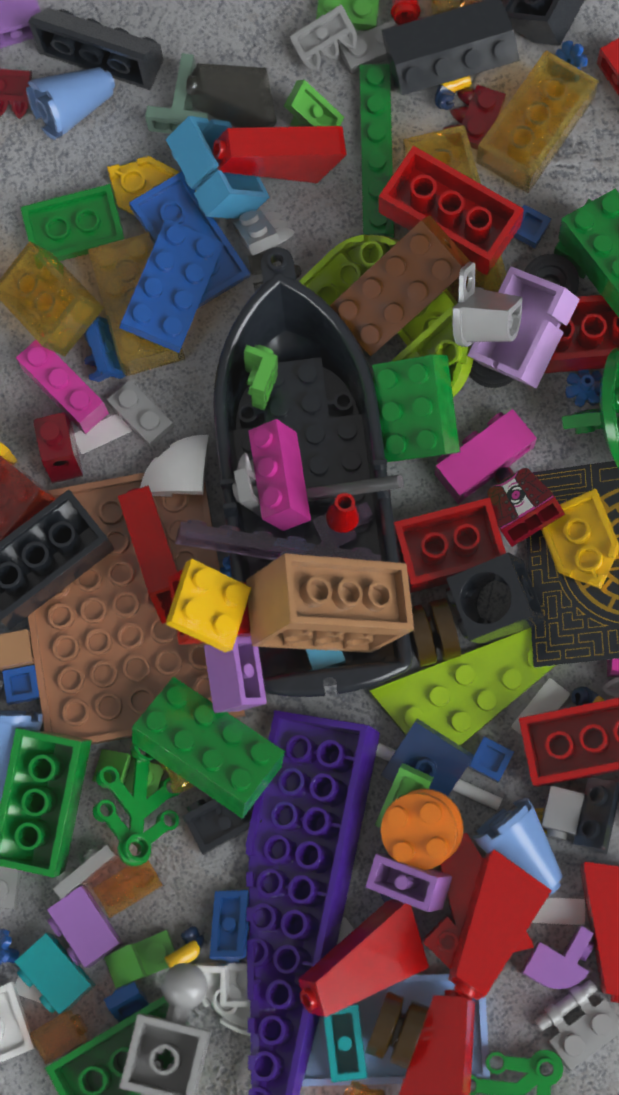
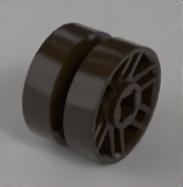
M446 598L428 602L429 616L426 615L421 604L412 606L414 630L409 632L420 667L437 662V648L444 661L461 656L455 623Z
M387 991L365 1053L383 1059L391 1046L393 1049L390 1062L408 1069L429 1007L412 1001L406 1012L403 1013L404 997Z

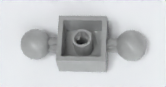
M180 963L171 967L166 972L162 981V993L165 1000L169 1003L166 1019L144 1013L137 1016L120 1084L122 1089L145 1095L197 1094L212 1030L186 1023L190 1009L198 1006L205 998L207 979L199 967L190 963ZM169 1049L171 1056L175 1057V1062L169 1064L166 1069L163 1067V1061L158 1059V1055L165 1053Z

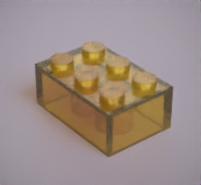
M31 241L28 242L0 278V301L43 347L64 357L104 309L51 252Z

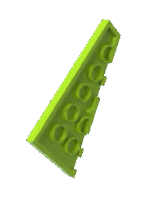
M531 628L462 654L460 657L449 659L372 689L369 693L405 736L418 718L456 744L462 746L557 665L533 666Z

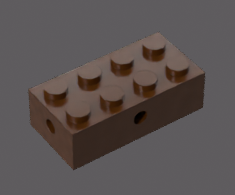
M429 215L412 228L330 306L341 317L357 342L371 357L459 278L461 268L470 260Z

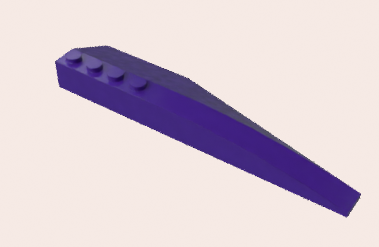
M274 711L268 740L285 751L281 769L254 803L246 840V855H248L249 872H246V887H249V907H246L247 922H249V940H247V1000H250L248 1033L250 1034L251 1055H248V1070H251V1089H249L248 1095L300 1094L320 1016L308 1013V1010L303 1006L300 999V992L302 990L298 979L331 951L338 942L380 738V732L369 725Z

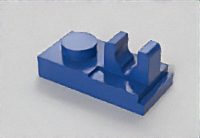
M95 314L82 318L85 328L84 336L93 353L86 357L84 361L85 364L90 366L96 365L97 368L94 373L88 375L89 379L101 382L109 377L118 379L126 377L111 321Z
M248 890L215 891L209 955L211 960L241 963V959H245L249 928L246 907H249Z

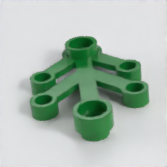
M131 742L130 752L135 759L132 795L119 779V773L116 768L106 766L96 774L97 784L102 788H109L129 815V829L116 814L115 804L110 800L105 799L96 803L92 812L94 818L97 821L105 822L119 840L117 851L121 861L128 866L136 867L144 864L149 859L151 844L165 832H169L178 826V814L173 810H166L157 816L156 824L143 833L144 819L166 800L178 796L181 793L182 784L176 777H168L160 783L159 789L146 799L149 763L154 758L147 753L142 755L138 747ZM104 772L110 773L112 777L111 783L104 780ZM168 782L174 786V793H170L167 790ZM101 805L108 808L109 813L107 817L101 814ZM165 815L171 818L172 823L170 827L164 823ZM130 844H134L136 846V856L130 853Z
M547 1049L535 1052L531 1058L506 1056L500 1051H491L485 1058L486 1067L491 1073L500 1074L506 1069L527 1074L517 1082L477 1078L474 1074H471V1079L475 1081V1088L470 1091V1095H476L477 1093L525 1095L536 1085V1095H551V1086L557 1083L563 1075L562 1060L555 1052ZM493 1056H500L503 1060L502 1066L496 1069L490 1066V1059ZM543 1062L552 1064V1071L547 1075L540 1073L539 1070Z

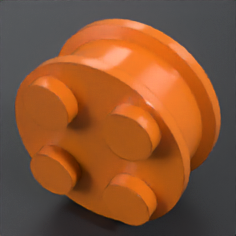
M417 789L398 798L387 808L381 823L382 842L393 860L422 870H429L442 864L458 849L463 837V820L458 807L448 796L433 789Z

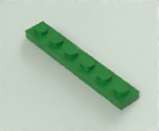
M389 64L360 65L363 235H380L394 238V221L379 213V195L393 176Z

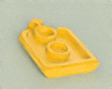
M150 156L138 158L137 161L120 166L116 164L107 167L118 208L133 216L135 214L130 209L129 202L180 173V171Z
M593 489L561 503L560 506L565 515L542 528L541 531L559 574L602 589L619 551V542L597 489Z

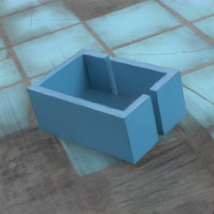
M188 116L166 138V141L171 149L173 158L178 162L185 176L186 183L190 188L196 190L194 195L198 200L200 210L206 217L239 219L245 212L256 211L270 198L261 179L258 176L225 173L222 170H217L219 164L213 155V145L227 128H233L231 123L223 120L211 119L209 121L208 118Z

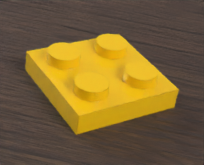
M190 559L185 563L166 625L225 653L233 649L251 587L194 559Z

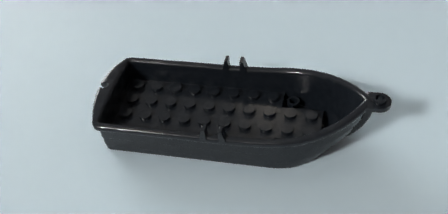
M281 247L271 248L264 253L261 259L263 284L243 307L225 340L214 384V424L232 578L246 583L248 578L274 561L270 548L298 538H302L308 556L400 563L391 504V490L352 495L359 513V522L352 531L347 533H339L332 530L326 521L327 510L334 503L336 497L308 501L311 520L285 531L262 520V517L235 499L232 488L233 483H236L234 471L237 470L240 458L244 453H247L250 461L253 459L249 430L274 419L279 420L297 432L306 488L388 476L378 400L372 374L363 351L348 326L332 307L314 291L296 280L291 253ZM274 262H281V263H282V264L279 265V266H274V265H273ZM246 345L255 347V345L265 346L278 356V376L265 410L252 407V395L248 394L250 385L247 383L250 372L245 371L244 350ZM409 633L372 653L342 651L346 663L315 670L312 669L306 649L258 647L265 693L279 696H325L324 686L337 685V695L354 692L403 674L412 664Z

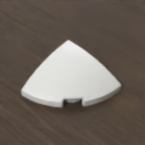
M209 435L190 436L172 443L159 457H155L146 469L140 488L149 485L153 496L172 497V494L203 495L205 467L207 468Z
M247 962L193 964L203 971L207 979V993L202 1001L204 1006L208 1007L211 1005L222 1017L220 1023L227 1028L250 1036L248 1033L250 1000H247V990H243L237 984L239 972H247Z

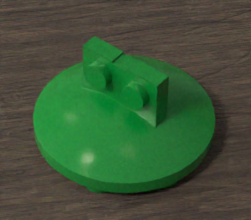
M618 347L610 352L604 367L600 386V408L582 410L562 416L563 429L575 428V434L589 433L602 429L607 447L619 469Z

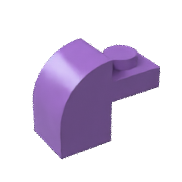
M583 926L577 927L562 955L543 943L537 942L520 973L547 988L566 989L577 985L589 973L588 970L577 963L580 959L585 962L595 945V943L590 941L594 933Z

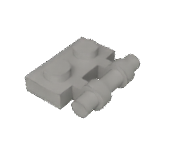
M590 979L580 986L575 985L568 990L570 994L555 1005L550 1003L543 1009L544 1013L534 1020L542 1032L552 1024L558 1030V1033L550 1038L548 1042L570 1071L619 1035V1018L607 1001L602 999L594 1006L589 1002L588 997L598 991ZM576 1006H579L584 1014L567 1025L563 1016Z

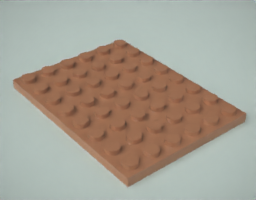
M145 473L10 497L16 530L67 490H70L115 548L114 551L28 616L44 731L92 740L91 745L131 738L132 726L173 676L212 702L204 651L206 643L179 645L176 629L166 625V623H161L148 594L118 500L119 495L125 494L131 489L140 488ZM205 479L203 495L172 494V497L153 496L178 570L180 571L184 568L186 561L194 559L220 572ZM245 710L227 712L235 718L246 716Z

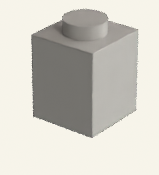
M550 786L541 820L543 830H547V837L566 841L567 836L573 837L576 834L584 799L583 793Z

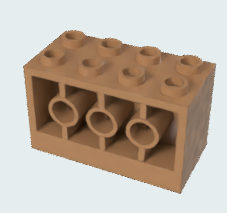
M283 554L246 580L247 586L251 587L248 597L251 643L255 647L372 653L414 630L406 563Z

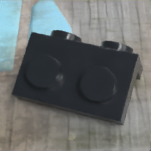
M588 777L574 839L575 845L595 853L607 855L619 801L618 782Z
M201 799L186 808L188 813L183 815L182 818L188 825L201 853L204 855L249 830L254 804L242 819L214 799L207 803L205 799Z

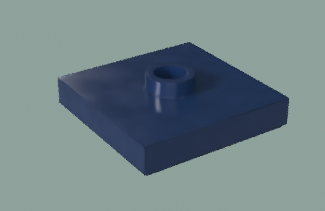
M417 718L382 771L381 776L393 783L400 766L404 763L434 777L429 789L439 791L448 796L472 761L474 755Z

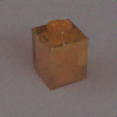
M72 1011L63 1012L29 1033L46 1065L55 1062L88 1041L84 1035L88 1032L85 1022L78 1013L73 1015Z

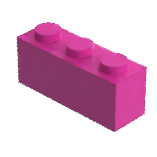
M40 337L16 357L22 370L70 417L85 435L109 414L104 402Z
M513 409L505 415L503 412L496 414L487 423L489 427L482 432L474 431L462 441L463 446L460 447V453L441 455L436 462L438 464L435 466L434 475L458 504L492 480L498 470L509 467L535 447L536 436Z
M277 419L249 430L262 520L282 531L310 521L311 515L297 432Z

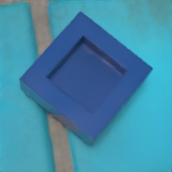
M524 204L522 207L524 209L522 223L514 238L535 249L551 224L552 218Z
M35 665L2 671L6 703L8 705L40 699Z
M484 736L468 768L499 783L514 751Z
M135 982L117 988L112 995L104 999L109 1012L119 1023L149 1005L146 995Z

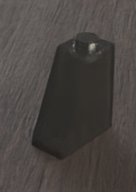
M198 63L192 74L188 76L186 91L191 96L193 108L208 113L217 119L229 121L231 125L237 128L274 127L277 120L266 67Z

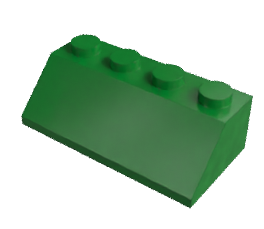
M16 728L0 804V866L52 878L66 871L92 740L55 732Z

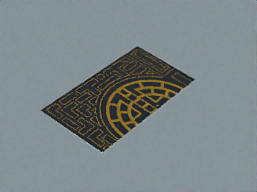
M615 461L532 472L554 494L559 504L597 489L619 542V469ZM541 530L526 538L528 574L546 619L545 622L531 627L533 666L544 667L619 659V551L602 589L557 572Z

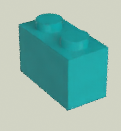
M45 933L15 961L20 968L17 971L18 976L27 986H36L42 994L39 1000L52 1014L55 1011L59 1015L66 1014L96 986L85 971L73 962L67 950L52 933Z
M350 1005L324 1017L331 1082L367 1078L359 1005Z

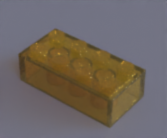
M545 50L478 145L476 163L529 193L593 102L599 81Z
M149 232L88 249L118 359L125 376L186 359L182 347L180 352L177 353L119 328L153 249Z

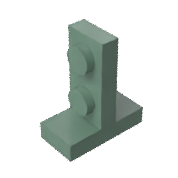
M182 53L172 108L147 105L145 118L149 131L171 134L188 116L208 118L209 120L208 113L194 111L195 95L192 94L194 86H199L201 69L196 67L193 54Z

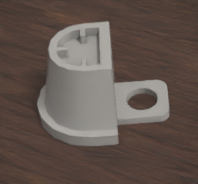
M468 262L460 270L459 302L453 307L452 326L455 343L461 347H469L473 342L514 341L521 323L522 297L475 287V263Z

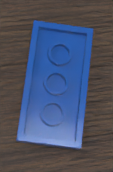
M181 171L129 202V207L154 244L166 218L224 243L198 306L200 308L249 278L251 273L213 217H206L200 210L198 200L194 195L196 191L188 186L185 176Z
M166 218L119 328L179 353L224 243Z

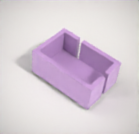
M510 266L498 293L522 297V315L518 334L515 340L511 342H474L467 356L489 369L537 388L564 333L559 328L561 324L568 325L580 299L565 287Z

